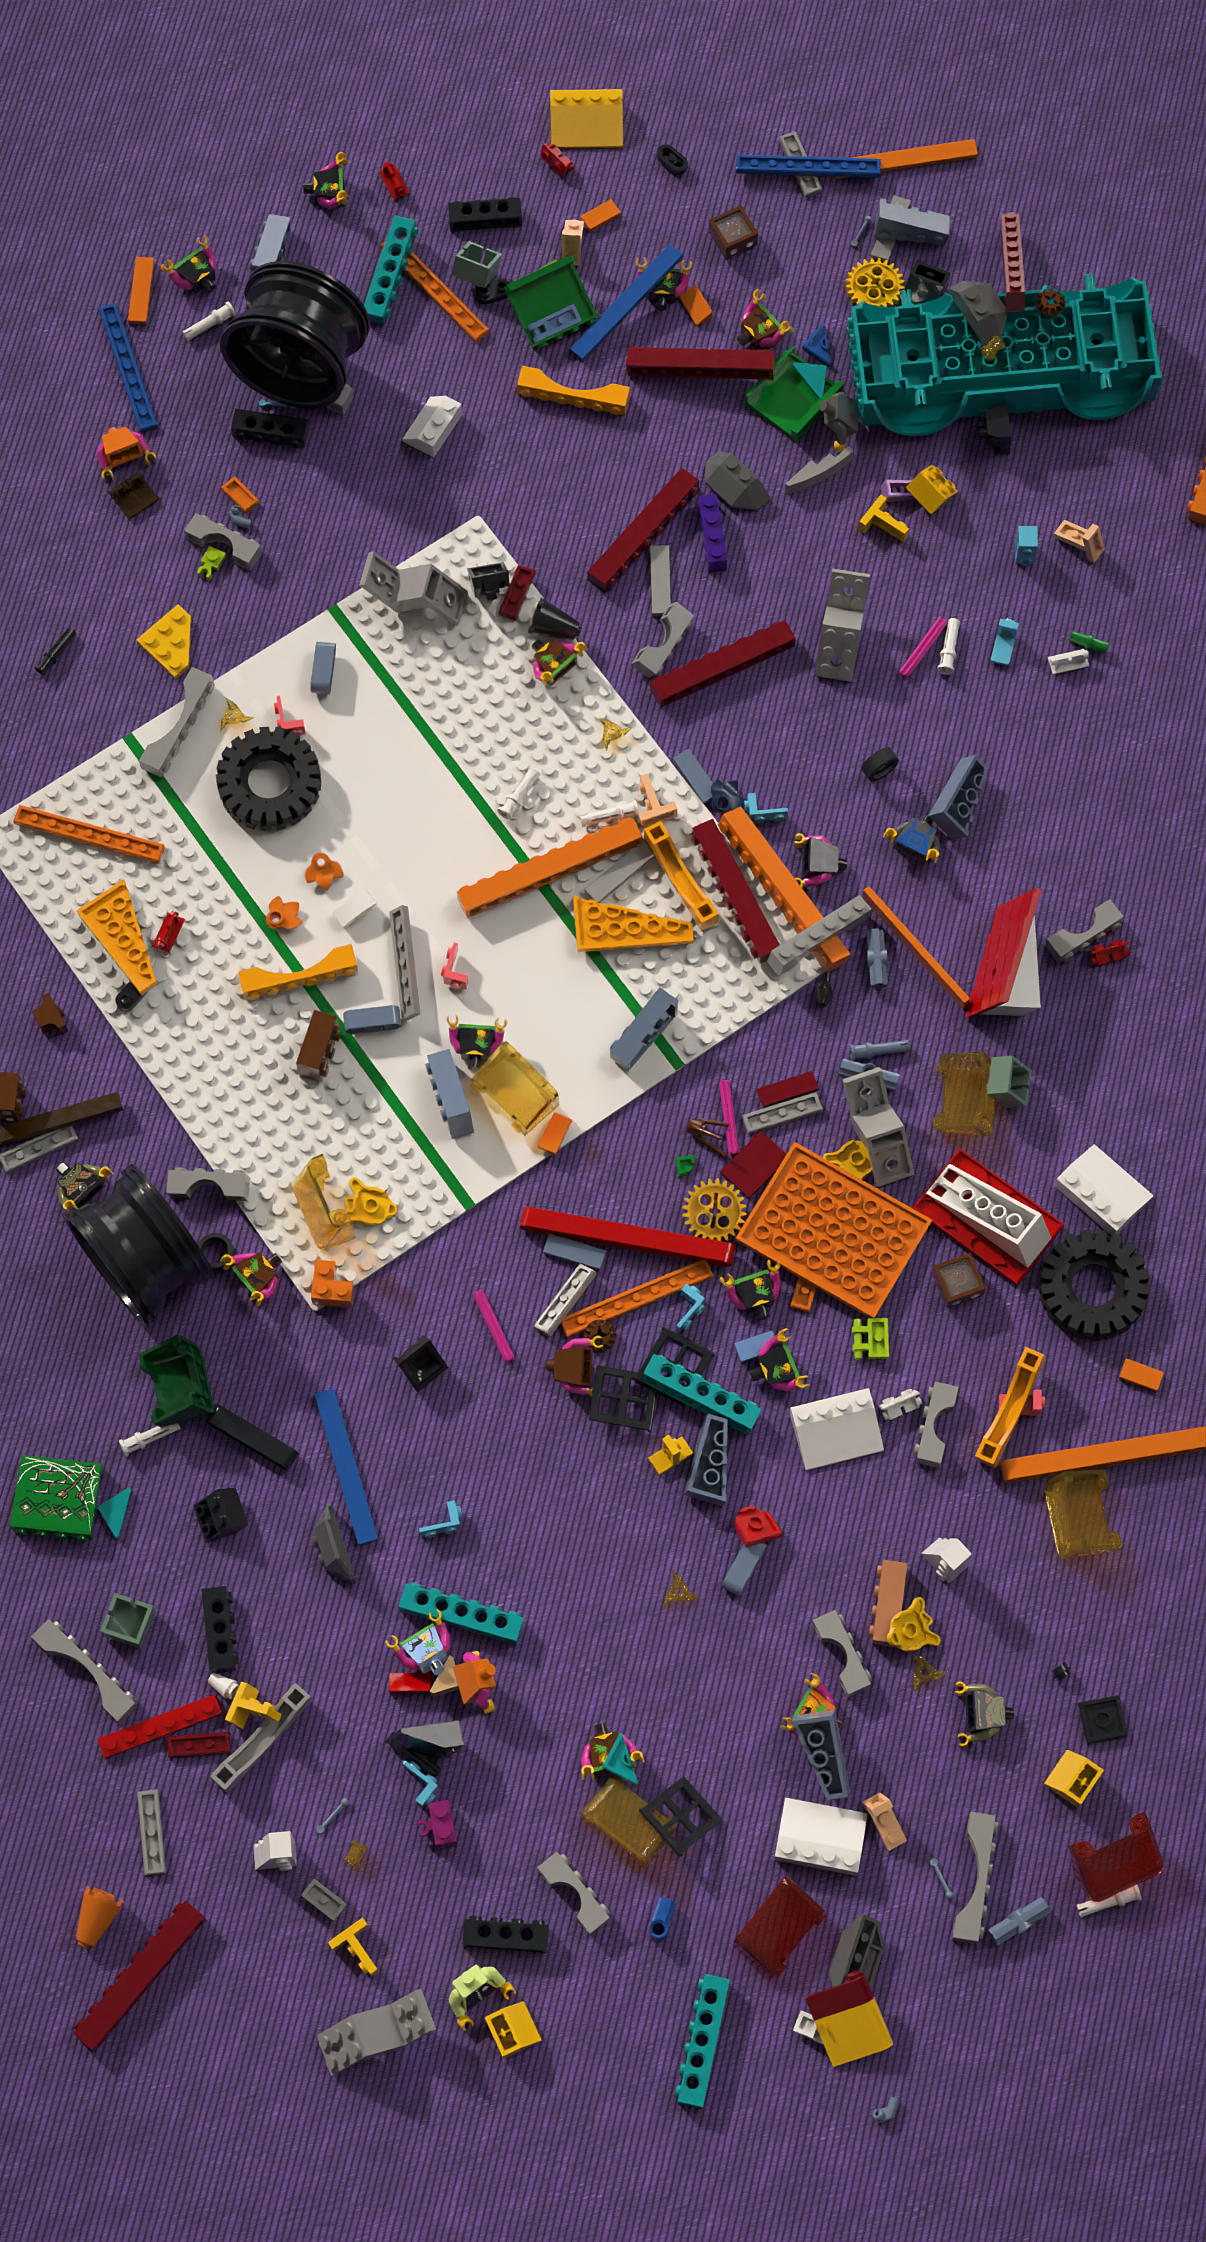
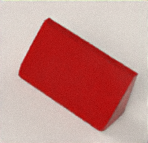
M390 1673V1694H430L431 1673Z

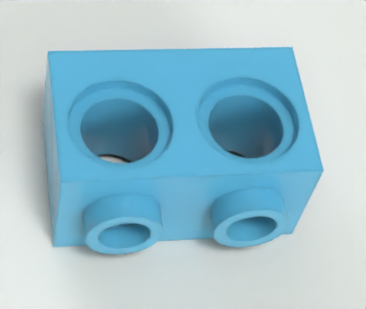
M1018 526L1015 541V564H1034L1038 548L1037 526Z

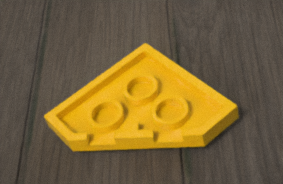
M179 604L137 639V643L174 679H177L189 668L192 619Z

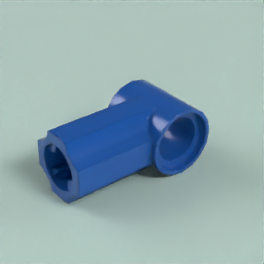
M659 1897L652 1922L649 1926V1937L655 1942H661L667 1937L677 1905L676 1902L670 1899ZM660 1926L664 1929V1933L656 1935L653 1933V1928Z

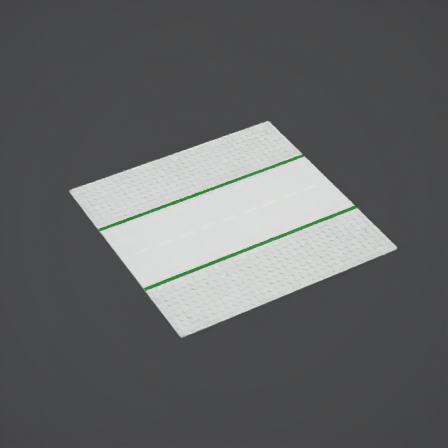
M480 516L472 518L396 566L400 570L432 564L465 588L468 594L459 624H451L429 607L396 613L372 594L361 588L214 680L215 687L213 692L206 697L204 708L197 713L195 724L191 725L188 729L186 740L182 741L179 745L180 749L177 756H173L168 772H164L162 777L141 769L139 760L147 745L158 741L173 729L183 712L185 699L0 815L1 871L212 1169H222L229 1173H233V1170H242L250 1177L248 1201H236V1203L272 1254L276 1253L282 1260L280 1265L313 1311H318L324 1307L322 1305H313L311 1300L315 1260L335 1261L337 1266L336 1281L353 1282L354 1286H356L551 1156L552 1154L539 1149L538 1144L554 1112L572 1119V1123L559 1148L560 1150L826 972L819 965L812 952L781 976L775 973L767 961L759 964L757 958L754 959L750 952L751 946L743 940L741 927H737L734 923L732 910L727 909L723 893L719 894L715 878L710 877L706 861L703 862L699 856L700 850L698 846L693 845L690 838L692 827L714 819L719 829L718 822L587 653L582 651L583 657H579L576 654L577 665L552 686L548 682H546L547 686H544L540 680L535 678L532 665L534 663L533 656L537 652L532 649V645L536 640L539 639L545 645L551 640L575 645L578 642L575 638L574 640L528 633L536 606L540 598H543L533 584L530 586L516 621L498 615L509 587L500 588V593H497L496 600L488 601L486 600V595L482 596L481 594L478 598H475L471 589L467 568L504 562L509 571V583H511L518 566ZM316 642L336 643V656L330 694L311 693L310 691ZM276 696H280L284 722L301 719L304 721L306 734L300 736V741L305 739L311 746V751H314L317 756L321 772V791H318L319 798L316 805H311L312 811L306 817L302 814L300 822L293 826L290 822L285 823L286 829L278 831L276 826H271L270 831H261L258 825H256L255 829H251L245 826L243 820L240 823L232 818L231 812L228 813L226 811L216 784V774H218L216 768L218 760H222V752L226 746L232 747L231 741L237 736L243 739L245 738L244 732L253 729L255 734L260 733L259 727L269 726L270 732H274L275 727H277L276 720H280L279 714H275L274 703H277ZM276 761L258 763L252 768L248 776L250 789L262 798H274L281 795L287 789L290 782L288 770L284 765ZM530 767L536 768L537 771L535 773L539 771L540 776L521 800V807L517 808L513 813L512 820L504 819L498 814L497 809L503 806L507 795L514 792ZM648 773L660 807L673 802L676 803L678 808L677 817L662 821L671 836L678 854L690 875L719 913L718 923L701 932L658 860L654 857L600 903L639 910V912L645 914L652 913L667 919L670 917L692 922L694 943L577 952L573 896L588 901L592 900L585 893L584 889L632 849L469 918H466L457 899V891L463 886L476 884L482 878H490L501 870H509L517 863L528 862L534 856L547 854L553 848L559 849L570 841H578L586 834H594L603 827H611L620 821L615 819L583 827L580 815L615 808L617 804L625 805L632 803L634 800H636L639 814L646 812L647 809L644 802L646 797L644 794L641 795L638 784L640 783V776ZM19 805L161 843L165 845V849L160 863L157 864L15 825L13 820ZM633 816L643 836L642 842L650 849V847L644 839V829L649 826L641 828L639 824V817ZM720 831L779 944L781 945L796 936V930L786 920L785 915L775 905L770 895L763 889L759 880L754 877L747 864L742 861L741 856L731 846L725 834ZM317 853H325L329 856L330 860L338 862L344 872L342 878L333 877L332 885L328 891L322 889L316 881L307 883L305 879V871L311 865L312 857ZM318 859L317 861L318 865H324L325 863L323 859ZM123 879L126 882L157 981V985L150 989L141 1001L128 1012L119 1010L115 999L130 980L76 912ZM364 889L367 890L377 905L363 917L359 916L347 928H344L332 912ZM280 896L283 903L299 902L297 917L302 920V924L291 930L283 927L279 929L270 928L266 923V916L270 912L269 904L271 900ZM401 905L408 906L420 1015L408 1021L401 1018V1027L395 1030L347 1034L345 1033L343 1019L345 1011L389 1005L399 1006L400 1009L389 911ZM176 911L179 913V917L185 919V922L170 953L152 947L167 912ZM274 918L272 921H273V922H278L279 919H278V918ZM454 942L458 943V953L452 971L468 975L469 983L467 989H454L450 985L444 984L443 976H441L442 967L447 965L448 959H446L448 948H452ZM352 944L358 972L354 975L336 977L332 981H320L312 986H299L292 991H279L275 995H262L255 1000H245L238 974L239 971L258 967L274 973L299 972L319 963L333 948ZM661 987L678 1000V1015L634 1066L627 1071L610 1058V1047L615 1040L620 1039L626 1027L630 1026L654 993ZM128 998L122 999V1002L128 1001ZM314 1010L337 1016V1021L340 1024L339 1030H341L340 1039L338 1042L335 1041L333 1047L335 1048L334 1057L329 1059L328 1075L323 1077L322 1083L299 1077L296 1065ZM448 1015L450 1022H455L457 1015L459 1019L458 1024L495 1026V1020L499 1017V1025L504 1026V1020L507 1019L508 1024L503 1029L505 1032L502 1047L494 1056H490L488 1062L480 1061L479 1070H469V1060H462L461 1055L457 1054L451 1045L449 1038L450 1025L447 1023ZM450 1049L470 1109L474 1133L451 1139L447 1122H443L440 1112L442 1106H438L435 1097L438 1093L437 1090L433 1091L430 1079H433L432 1074L428 1075L425 1066L428 1063L427 1055ZM356 1177L366 1186L384 1190L392 1203L397 1206V1215L388 1218L377 1226H366L361 1223L342 1225L340 1217L347 1210L344 1199L354 1196L349 1185L350 1179Z

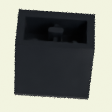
M917 260L909 275L905 292L907 294V289L912 291L914 305L938 299L944 296L949 285L951 273Z
M236 1488L217 1489L193 1505L205 1543L235 1534L248 1526Z

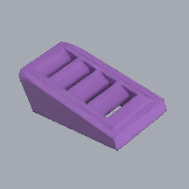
M885 480L881 485V492L887 498L886 502L915 500L916 498L907 489V493L904 492V487L912 480Z

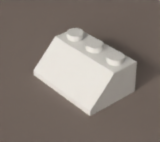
M447 396L430 397L402 441L435 457L462 416L461 403Z

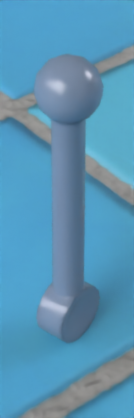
M870 216L865 217V222L855 240L851 241V247L856 248L858 246L860 236L867 224L872 221Z
M342 1799L341 1804L322 1825L317 1826L316 1830L319 1834L324 1833L325 1827L343 1807L349 1804L348 1799Z
M933 1858L930 1860V1866L934 1867L946 1892V1898L952 1899L954 1894L949 1890L937 1866L938 1860Z

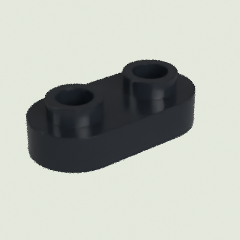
M664 144L657 149L658 161L672 173L681 175L687 171V159L671 145Z
M500 279L490 282L485 288L478 287L476 289V300L480 304L485 305L508 298L505 289L499 287H505L510 283L507 280Z
M129 981L116 996L115 1002L118 1009L123 1012L131 1011L148 991L141 995ZM128 998V1001L122 1002V999Z

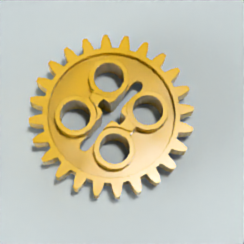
M871 258L870 263H868L864 259L863 265L858 262L857 268L852 267L851 272H848V279H846L845 284L847 298H851V304L856 303V306L861 301L882 307L898 305L899 299H901L900 292L905 289V280H902L903 274H899V268L894 269V263L888 266V260L881 263L880 258H878L877 262H874V259Z
M709 1178L706 1185L703 1181H700V1188L694 1185L695 1192L688 1191L691 1197L684 1198L688 1205L682 1206L683 1209L687 1210L682 1216L688 1217V1220L684 1223L692 1225L689 1231L696 1230L695 1237L702 1234V1238L709 1237L712 1240L716 1238L718 1241H721L722 1236L728 1240L727 1234L729 1233L735 1236L733 1230H741L738 1223H745L741 1216L747 1215V1213L741 1211L742 1208L747 1207L746 1204L740 1203L744 1197H737L740 1190L738 1189L733 1192L734 1185L731 1184L727 1187L726 1180L721 1185L719 1178L716 1179L715 1183H712V1180ZM718 1193L716 1208L720 1211L715 1213V1226L711 1228L713 1214L709 1212V1209L713 1208L714 1194ZM704 1194H708L711 1197V1201L707 1205H703L700 1202V1198ZM724 1196H728L731 1201L727 1207L720 1205V1199ZM701 1214H707L709 1217L705 1225H701L698 1222V1217ZM721 1216L728 1218V1224L725 1227L718 1225V1219Z

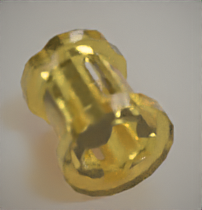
M996 335L992 336L991 341L980 349L982 355L991 361L999 350L1005 348L1003 340Z
M352 1840V1846L343 1860L352 1866L360 1868V1861L364 1853L368 1851V1847Z

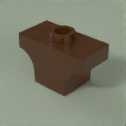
M49 993L43 995L41 1006L32 1011L42 1033L55 1030L62 1035L68 1032L66 1024L62 1019L65 1015L60 1005L55 1006Z

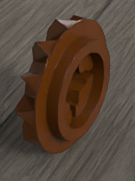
M1053 288L1051 290L1044 289L1037 296L1036 308L1041 314L1046 316L1058 315L1065 308V297L1060 293V290L1054 291ZM1054 298V303L1047 305V301Z
M594 1320L586 1327L584 1338L593 1340L594 1337L591 1336L597 1334L598 1327H600L602 1333H609V1335L603 1337L602 1344L599 1339L594 1343L597 1346L603 1345V1348L595 1349L593 1346L590 1347L595 1351H606L615 1343V1328L606 1320Z

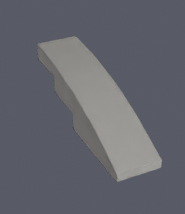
M848 446L836 458L829 453L818 464L811 460L786 483L785 493L789 495L804 490L835 474L853 460V450Z

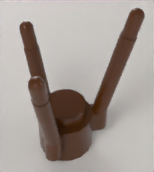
M701 1117L699 1120L693 1118L688 1125L687 1132L693 1134V1138L727 1158L726 1153L704 1139L703 1136L708 1135L721 1140L720 1136L707 1131V1125L705 1124L728 1127L729 1123L706 1120Z

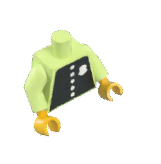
M474 1965L452 1982L453 1990L449 1996V2003L456 2017H459L457 2020L458 2025L464 2031H466L464 2027L466 2022H469L472 2027L474 2026V2022L464 2013L497 1990L498 1987H501L500 1990L506 1999H509L506 1994L508 1991L511 1990L516 1994L512 1984L509 1982L505 1983L506 1980L494 1967L481 1968L478 1965Z

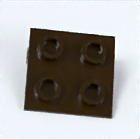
M136 472L133 476L125 479L124 482L122 481L119 485L108 491V494L128 519L159 500L158 496L144 480L145 477L141 472Z

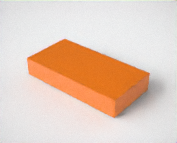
M612 199L581 215L580 218L581 221H584V225L589 232H592L621 216V212Z
M235 476L221 486V490L241 508L245 515L259 504V500Z
M554 1112L538 1144V1148L556 1156L572 1123V1119Z
M1126 1358L1119 1379L1157 1392L1164 1372Z

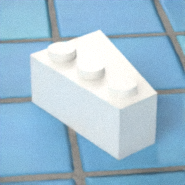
M938 1538L921 1553L937 1570V1576L942 1581L946 1580L948 1583L953 1581L967 1568L972 1555L958 1539L953 1538L949 1540L947 1538L943 1540Z
M290 1831L268 1833L263 1837V1840L258 1841V1844H254L255 1870L280 1868V1871L292 1870L293 1866H297L296 1844Z

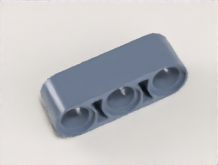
M316 642L310 686L311 693H331L336 643Z
M395 1005L354 1009L343 1013L344 1028L347 1034L395 1030L401 1027L399 1006Z
M760 1543L745 1547L743 1544L721 1587L740 1596L763 1556L767 1545Z

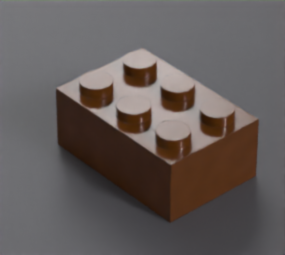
M314 1010L296 1062L299 1077L321 1083L323 1077H327L329 1059H333L335 1054V1048H333L335 1041L338 1042L341 1036L337 1016Z

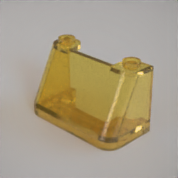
M507 1041L503 1042L471 1078L473 1089L478 1093L480 1091L482 1093L486 1092L511 1117L513 1122L511 1124L512 1128L517 1133L521 1132L524 1136L559 1106V1095L555 1088Z
M984 1051L940 1055L937 1071L944 1078L942 1113H937L933 1118V1126L936 1131L974 1136H991L993 1134L996 1100L987 1094V1084L990 1075L989 1067L992 1059Z
M320 1154L309 1160L293 1181L292 1189L316 1246L319 1249L327 1250L355 1239L356 1236L353 1223L347 1211L337 1209L330 1212L322 1190H325L324 1181L330 1175L327 1170L325 1157L323 1154Z
M1106 1470L1065 1471L1046 1482L1045 1494L1057 1552L1061 1559H1073L1115 1552L1122 1549V1541L1116 1531L1109 1532L1103 1507L1101 1493L1105 1492L1109 1485Z
M618 1776L615 1778L610 1777L580 1812V1818L587 1824L593 1823L594 1828H598L628 1851L632 1857L635 1856L639 1861L638 1863L647 1869L667 1842L639 1812V1808L645 1807L648 1803L628 1789L623 1779ZM656 1809L651 1812L663 1826L673 1819L668 1814L663 1816ZM673 1825L667 1831L673 1835L677 1827Z

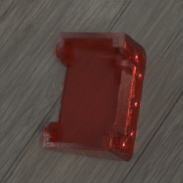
M1145 1812L1131 1818L1129 1827L1132 1834L1096 1851L1086 1841H1080L1069 1846L1073 1873L1086 1896L1091 1901H1103L1163 1871V1859L1149 1818Z
M785 1876L736 1937L733 1946L770 1977L780 1976L787 1967L784 1965L786 1959L811 1927L815 1924L819 1926L826 1916L823 1915L825 1910L793 1880Z

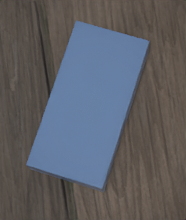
M773 1331L734 1343L740 1362L743 1363L758 1358L759 1351L766 1341L774 1337Z

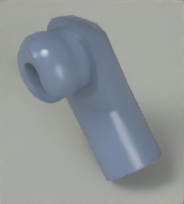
M233 505L229 512L232 522L237 526L250 529L252 520L243 518L241 508L238 505Z
M890 2096L887 2107L873 2111L874 2120L878 2123L892 2120L897 2112L900 2099Z

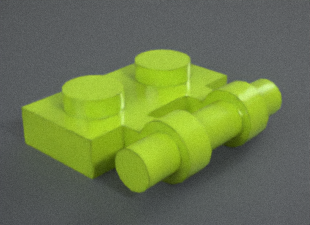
M868 1318L867 1326H862L861 1319H854V1327H852L854 1359H863L862 1352L868 1351V1359H889L888 1318ZM862 1334H868V1343H862Z

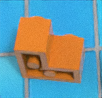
M315 1260L311 1292L312 1304L353 1308L354 1284L353 1282L336 1281L337 1266L335 1261Z

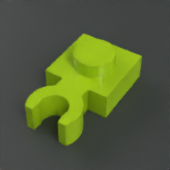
M209 546L201 559L203 566L198 568V576L200 577L203 572H207L206 579L209 581L212 578V570H219L226 558V553Z

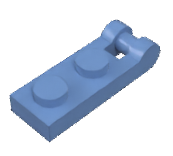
M572 304L528 325L529 331L532 330L533 339L536 343L582 320L575 305ZM543 325L545 332L541 334L538 327Z

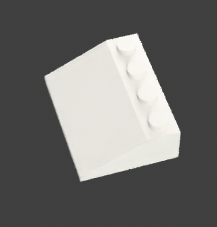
M1095 1144L1076 1159L1057 1178L1055 1187L1112 1237L1114 1233L1118 1235L1153 1198V1195Z
M869 1388L791 1407L790 1417L806 1471L884 1451Z
M785 1798L774 1860L857 1876L867 1813Z

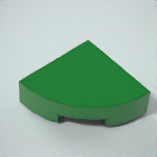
M695 1155L675 1158L678 1178L684 1177L691 1172L695 1164Z

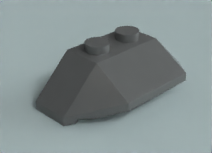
M961 281L947 288L950 296L984 347L1001 340L1008 312H1006V307L990 283Z
M718 451L705 462V484L731 508L759 511L771 500L760 479L732 453Z
M328 1503L314 1528L315 1535L312 1536L315 1548L320 1547L321 1554L318 1555L321 1567L326 1566L327 1572L351 1584H355L357 1582L332 1504Z
M861 1913L842 1932L829 1971L833 1987L845 1983L849 1973L859 1970V1972L865 1973L870 1988H872L884 1951L880 1921Z

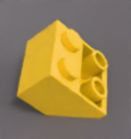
M933 465L921 471L905 487L930 514L940 509L958 492L955 489V485L942 475V471L938 467Z
M1066 1750L1044 1785L1079 1808L1104 1770L1089 1759Z
M524 2001L505 2007L485 2017L503 2059L542 2041Z

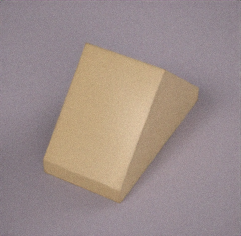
M450 1655L444 1664V1671L438 1675L430 1690V1695L433 1697L459 1690L453 1669L455 1662Z

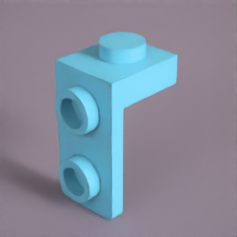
M1000 619L991 662L1009 665L1019 623L1011 619Z
M749 793L747 801H744L745 812L749 813V818L754 823L760 824L771 820L781 822L784 819H788V808L757 810L755 793Z
M686 1284L681 1289V1295L694 1306L677 1324L676 1331L679 1333L683 1329L687 1330L693 1322L691 1319L695 1315L699 1316L705 1309V1298L700 1295L701 1292L695 1286L690 1287Z
M455 1500L447 1502L451 1522L419 1528L421 1537L432 1538L437 1536V1533L445 1532V1534H451L460 1529L459 1518L463 1517L461 1508L456 1506Z
M405 1760L402 1763L403 1767L427 1785L416 1799V1803L424 1808L436 1798L434 1794L439 1789L436 1784L437 1780L430 1774L425 1776L421 1773V1768L413 1761L408 1763Z

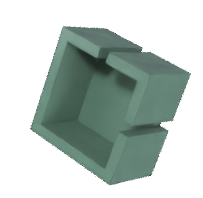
M469 241L455 256L451 275L456 276L460 280L471 282L477 287L485 288L497 275L502 254L487 248L483 264H480L484 247Z
M1014 1056L992 1057L989 1067L990 1075L987 1084V1094L1006 1108L1027 1107L1029 1090H1010V1088L1030 1086L1032 1070L1025 1064H1021Z
M114 1593L108 1609L111 1615L106 1614L100 1632L103 1637L142 1649L156 1610L153 1605L138 1600L134 1603L132 1598Z

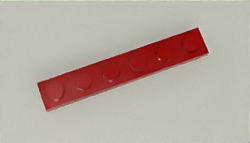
M213 1694L100 1737L98 1742L104 1759L220 1716L222 1712L216 1695Z

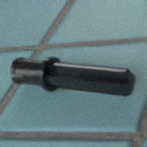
M68 627L48 653H44V658L35 667L39 674L45 675L52 664H56V659L76 636L77 633L74 629Z
M388 1743L400 1753V1756L404 1755L434 1778L441 1772V1768L424 1755Z

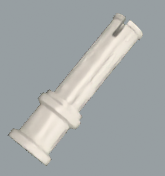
M226 302L225 306L218 310L214 309L211 315L182 331L187 341L189 342L217 324L222 325L223 321L228 318L237 316L232 305Z
M955 618L948 620L944 648L940 652L941 660L940 665L937 667V671L944 675L954 673L953 663L957 657L955 646L960 621Z
M530 767L514 792L507 795L503 806L497 809L498 814L504 819L512 820L513 813L517 808L521 807V800L540 776L539 771L535 773L537 771L536 768Z
M634 800L632 803L625 805L617 804L615 808L580 815L582 826L585 827L615 819L622 820L633 816L639 817L636 800Z
M179 1424L166 1427L156 1426L141 1434L136 1432L134 1436L126 1440H119V1443L127 1457L129 1453L138 1449L143 1450L146 1444L181 1428Z
M1134 1882L1132 1886L1123 1889L1116 1888L1112 1894L1077 1904L1076 1906L1078 1910L1087 1908L1079 1912L1082 1918L1115 1905L1123 1907L1125 1903L1134 1900L1141 1901L1142 1898L1136 1882Z

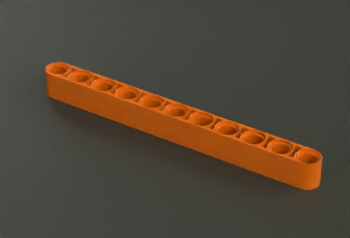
M1206 1426L1003 1460L1000 1462L1004 1483H1014L1206 1451Z

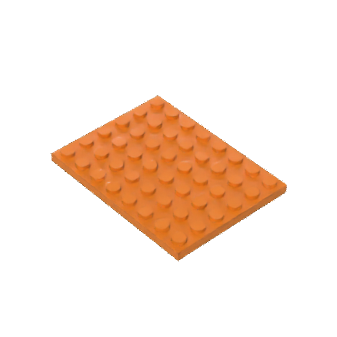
M794 1142L736 1236L735 1241L777 1264L776 1259H778L780 1267L867 1317L875 1318L930 1226L932 1219Z

